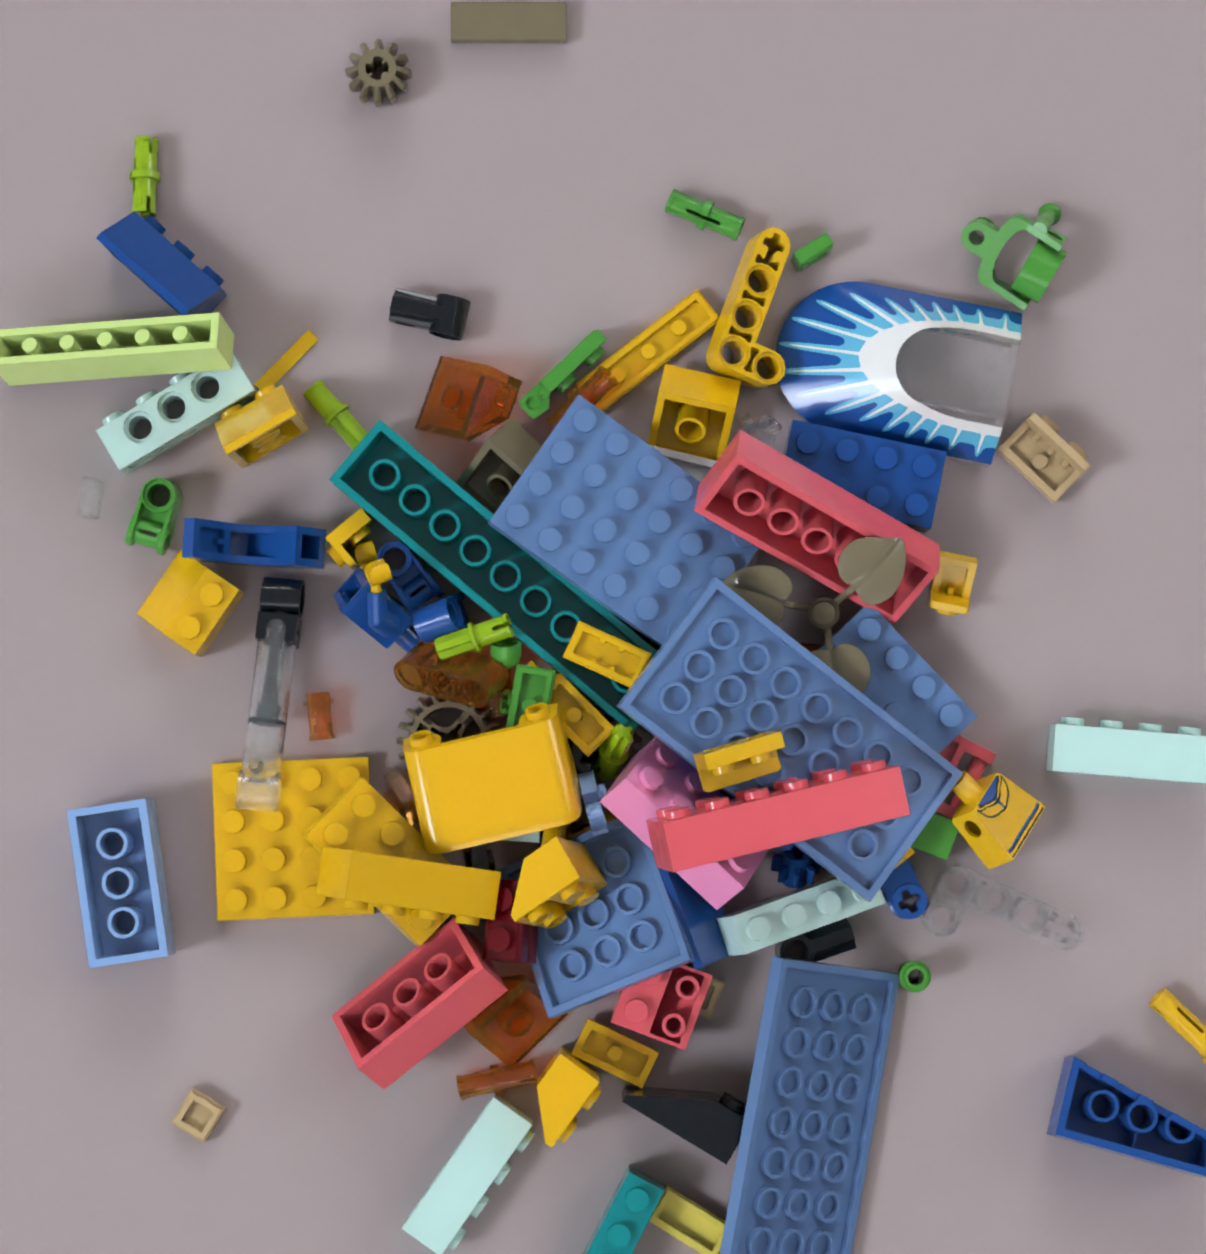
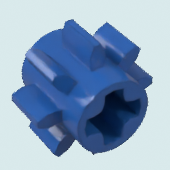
M796 846L791 850L780 851L772 856L771 870L779 872L777 882H782L789 888H802L807 883L813 885L815 874L820 873L821 865Z

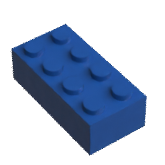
M792 420L789 426L784 455L915 531L926 533L931 529L947 452Z

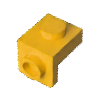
M940 551L939 572L931 580L929 589V606L947 616H956L958 613L968 614L970 608L969 597L978 565L977 558Z

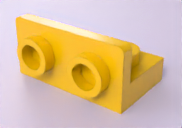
M766 731L693 754L703 790L705 792H712L779 771L781 765L776 750L785 747L781 731Z

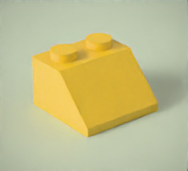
M665 364L647 444L717 461L727 447L741 381Z
M180 549L137 614L192 654L202 657L245 595V592L198 560L182 558V550Z

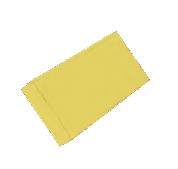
M667 1184L649 1222L701 1254H720L725 1219Z

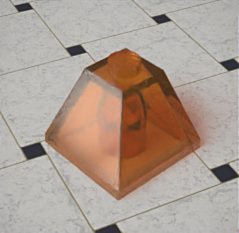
M440 356L415 429L470 442L510 417L522 381L490 365Z
M524 974L501 977L508 991L464 1025V1028L473 1038L511 1069L568 1015L566 1013L556 1018H548L538 986Z

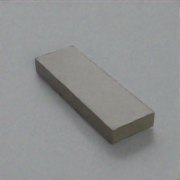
M451 2V43H567L566 2Z

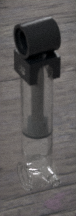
M264 577L262 582L260 611H258L255 634L257 650L242 769L238 774L235 794L237 809L277 812L279 808L282 788L281 767L296 649H299L302 627L300 619L305 602V581Z

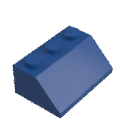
M134 211L102 231L96 237L117 260L180 315L212 313L227 296L220 287L224 280L207 265L203 270L197 267L191 261L195 254L179 240L171 244L162 235L166 229L151 215L143 219Z
M658 868L666 891L691 946L695 961L692 962L695 970L729 956L716 919L725 915L723 907L716 910L676 872Z

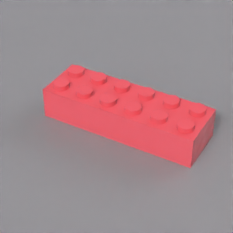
M741 429L698 485L695 512L839 594L850 586L841 579L838 572L839 556L848 544L864 537L901 538L904 541L906 550V566L901 584L893 596L875 605L864 603L856 591L848 597V599L862 607L877 610L892 624L899 620L939 572L940 544Z
M866 759L850 763L851 771L829 768L812 772V780L809 781L807 778L797 779L796 777L774 781V789L768 790V787L758 789V786L734 791L735 798L730 800L729 797L719 798V796L702 798L695 801L696 808L689 809V806L680 807V805L656 810L657 817L646 820L656 867L670 872H678L910 815L900 766L886 765L885 759L876 761Z

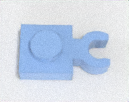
M593 770L578 774L592 835L596 836L607 833L608 827L603 809L605 806L600 803V800L607 792L605 783L597 785Z

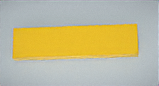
M696 289L579 380L575 386L586 400L605 412L717 324L719 316L699 290Z

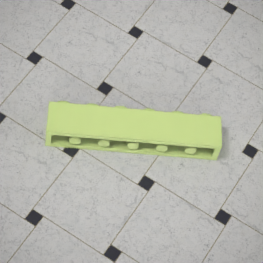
M220 312L0 329V376L9 386L230 370L232 369L234 333Z

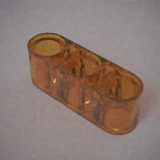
M420 641L394 666L396 679L406 689L478 708L486 706L508 684L510 678L505 665L491 656L469 651L446 660H441L436 652L434 642L424 643Z

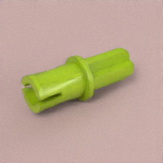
M322 380L314 383L304 393L303 397L325 419V426H331L352 450L368 434L348 411L349 405L347 403L342 405L324 385Z
M505 613L502 616L476 625L473 622H469L467 628L436 638L434 640L436 652L441 660H446L472 650H476L479 653L484 646L515 637L514 629L510 628V625H512L508 614Z
M621 723L615 725L611 731L612 734L598 748L599 755L592 765L594 773L598 771L599 767L601 768L596 776L598 779L603 781L613 779L619 766L628 760L629 748L633 742L632 735L634 733L631 726L624 727Z

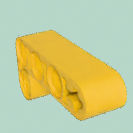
M775 227L763 230L750 238L746 244L706 351V362L712 371L726 378L740 380L742 385L755 390L764 389L779 382L783 378L786 369L785 362L780 354L756 343L791 247L787 234ZM767 251H771L772 254L766 257ZM750 275H754L760 281V292H756L750 287L748 281ZM737 310L742 311L746 315L748 321L746 328L741 327L736 322L735 314ZM723 346H728L734 352V362L732 364L726 362L723 358ZM758 361H762L768 367L769 374L767 379L762 378L758 374Z

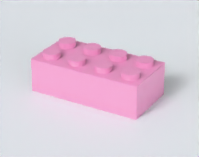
M655 737L632 757L600 800V803L653 851L646 820L657 817L656 810L680 805V807L689 806V809L696 808V800L712 796H719V798L726 796L719 790L705 792L702 788L697 769ZM769 849L676 873L710 905L718 910L746 887Z

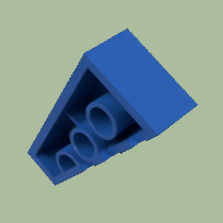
M1074 1056L1064 1058L1047 1135L1198 1177H1206V1130L1176 1113L1168 1111L1146 1096L1138 1094L1120 1084L1119 1081L1097 1071Z

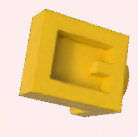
M362 508L325 537L331 544L326 551L340 568L345 564L352 570L358 567V563L345 547L350 543L353 547L358 546L372 533L369 527L374 522Z

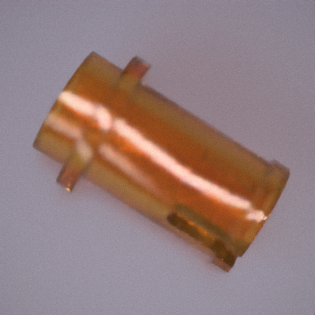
M329 692L306 694L307 701L303 702V706H307L309 741L335 738L330 704L334 703V699H330Z

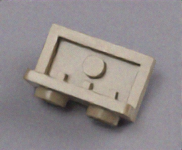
M1033 412L996 451L1053 504L1091 465L1085 460L1088 456L1079 445L1073 441L1067 443L1057 434L1059 428L1049 417L1044 414L1039 417Z

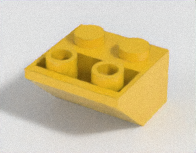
M556 836L523 859L511 912L514 922L550 929L562 923L567 918L566 913L575 906H585L598 898V891L605 887L607 882L585 844Z
M563 1046L559 1048L540 1074L537 1082L545 1144L551 1148L557 1140L563 1144L566 1142L577 1126L576 1121L578 1118L575 1115L581 1107L588 1111L601 1093V1086L598 1085L600 1073L581 1059L571 1055V1052Z

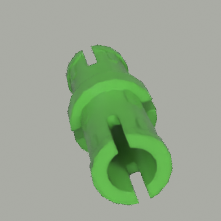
M673 189L665 207L666 213H671L695 223V228L703 231L707 228L732 238L734 241L738 239L745 222L744 217H739L715 207V202L707 199L703 202L678 192L676 189Z

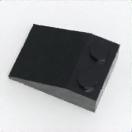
M628 1085L622 1091L623 1103L725 1164L728 1163L739 1144L745 1103L728 1092H724L721 1097L714 1092L655 1087L640 1088Z

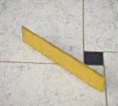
M307 330L254 385L259 390L271 384L275 385L319 339Z

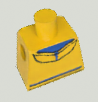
M963 771V775L952 788V791L962 800L952 816V823L989 870L1014 860L1045 809L1041 802L1001 773L995 772L975 781L966 771Z

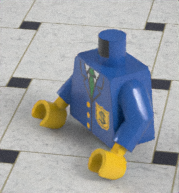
M373 540L362 542L355 548V558L358 563L357 569L333 594V597L340 611L382 646L389 648L395 642L406 652H410L421 640L414 627L410 625L412 616L404 605L381 586V583L392 580V574L389 565L385 563L383 558L377 560L378 554Z

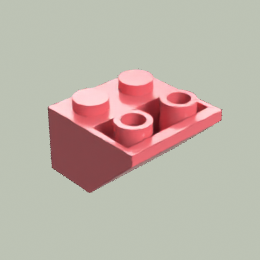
M685 964L620 991L610 1018L611 1023L686 1050L713 975L700 969L695 970L693 966Z

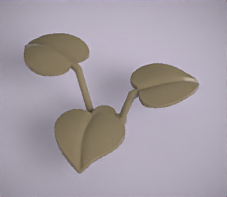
M864 537L852 541L843 549L838 561L839 576L850 586L835 598L824 595L817 597L811 604L786 600L792 591V581L784 571L773 566L756 565L743 568L728 576L723 583L776 625L784 617V607L807 611L811 623L818 628L824 629L826 650L818 649L811 651V653L861 693H864L870 679L868 658L863 651L852 644L844 643L833 648L831 627L836 624L840 617L841 608L839 604L855 591L859 598L868 605L882 603L893 596L901 584L904 575L906 550L904 541L899 537Z

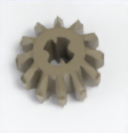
M376 39L374 43L375 49L370 50L368 45L362 42L360 47L363 55L350 54L349 59L355 66L346 68L345 73L348 78L353 79L349 84L351 92L361 91L359 98L362 103L368 102L374 96L376 107H381L383 97L388 96L389 101L394 104L397 102L395 90L401 93L408 91V86L403 80L411 78L412 72L411 69L404 67L409 62L408 57L405 53L397 55L398 47L395 43H391L384 50L382 40ZM377 67L384 68L385 72L381 74V79H374L373 77Z

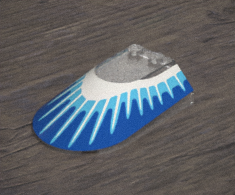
M842 282L829 285L803 299L784 322L777 340L775 352L782 356L786 369L783 378L778 384L788 402L795 409V412L807 423L947 452L946 459L989 467L992 463L1007 413L1021 345L1022 313L872 283Z

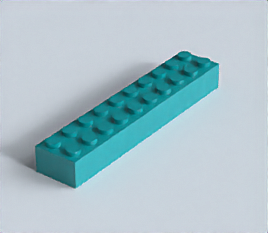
M379 420L331 476L330 482L492 618L507 613L512 623L510 628L514 629L515 637L549 666L561 673L580 692L617 723H621L624 727L631 726L635 730L639 724L617 707V704L629 690V687L563 658V655L579 621L652 653L648 663L657 651L601 604L488 525V521L493 516L488 509Z

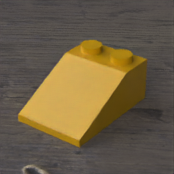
M274 384L262 388L254 394L256 400L244 407L236 404L220 414L222 419L214 424L226 455L242 468L247 467L310 430L283 385L276 388Z

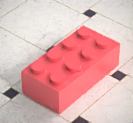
M455 917L332 1015L357 1068L384 1090L508 991L490 960H483L484 948L480 941L461 923H455Z

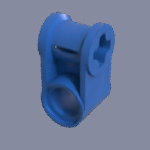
M393 541L384 544L379 549L377 560L383 558L385 561L386 554L392 549L403 550L406 555V563L403 568L395 571L391 570L392 580H389V582L393 586V591L411 615L413 611L417 610L434 596L441 597L444 595V592L425 566L422 567L405 544ZM426 585V588L417 593L415 596L411 597V595L414 592H416L418 589Z
M463 593L448 596L413 611L412 622L414 629L424 643L435 642L434 640L438 637L468 627L469 620L462 604L464 599Z
M908 858L892 871L881 887L882 894L894 915L902 919L917 918L924 913L927 907L926 893L918 881L912 863ZM903 891L908 895L915 894L917 896V901L913 903L915 910L912 912L908 908L900 909L898 905L903 900L901 894Z

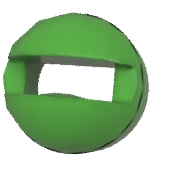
M507 638L490 644L491 659L496 667L512 669L520 662L522 656V642L520 640Z

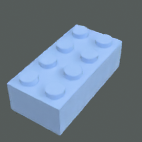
M154 798L67 810L89 968L160 958L175 954L176 950Z

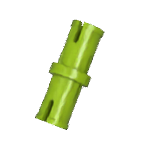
M137 136L134 138V170L130 171L129 180L133 182L131 213L135 211L139 214L141 212L140 216L142 218H146L148 215L156 216V186L161 182V174L157 171L159 139L152 137L151 142H149L150 136Z

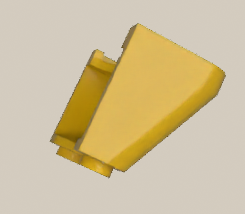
M536 703L528 706L525 709V713L519 718V725L443 743L440 735L431 733L430 730L417 731L408 738L403 739L402 748L421 834L426 850L431 854L448 853L564 826L576 821L581 816V787L558 703L550 705L547 703Z

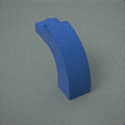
M185 518L182 558L241 566L324 569L326 530L298 525L263 526L200 518Z

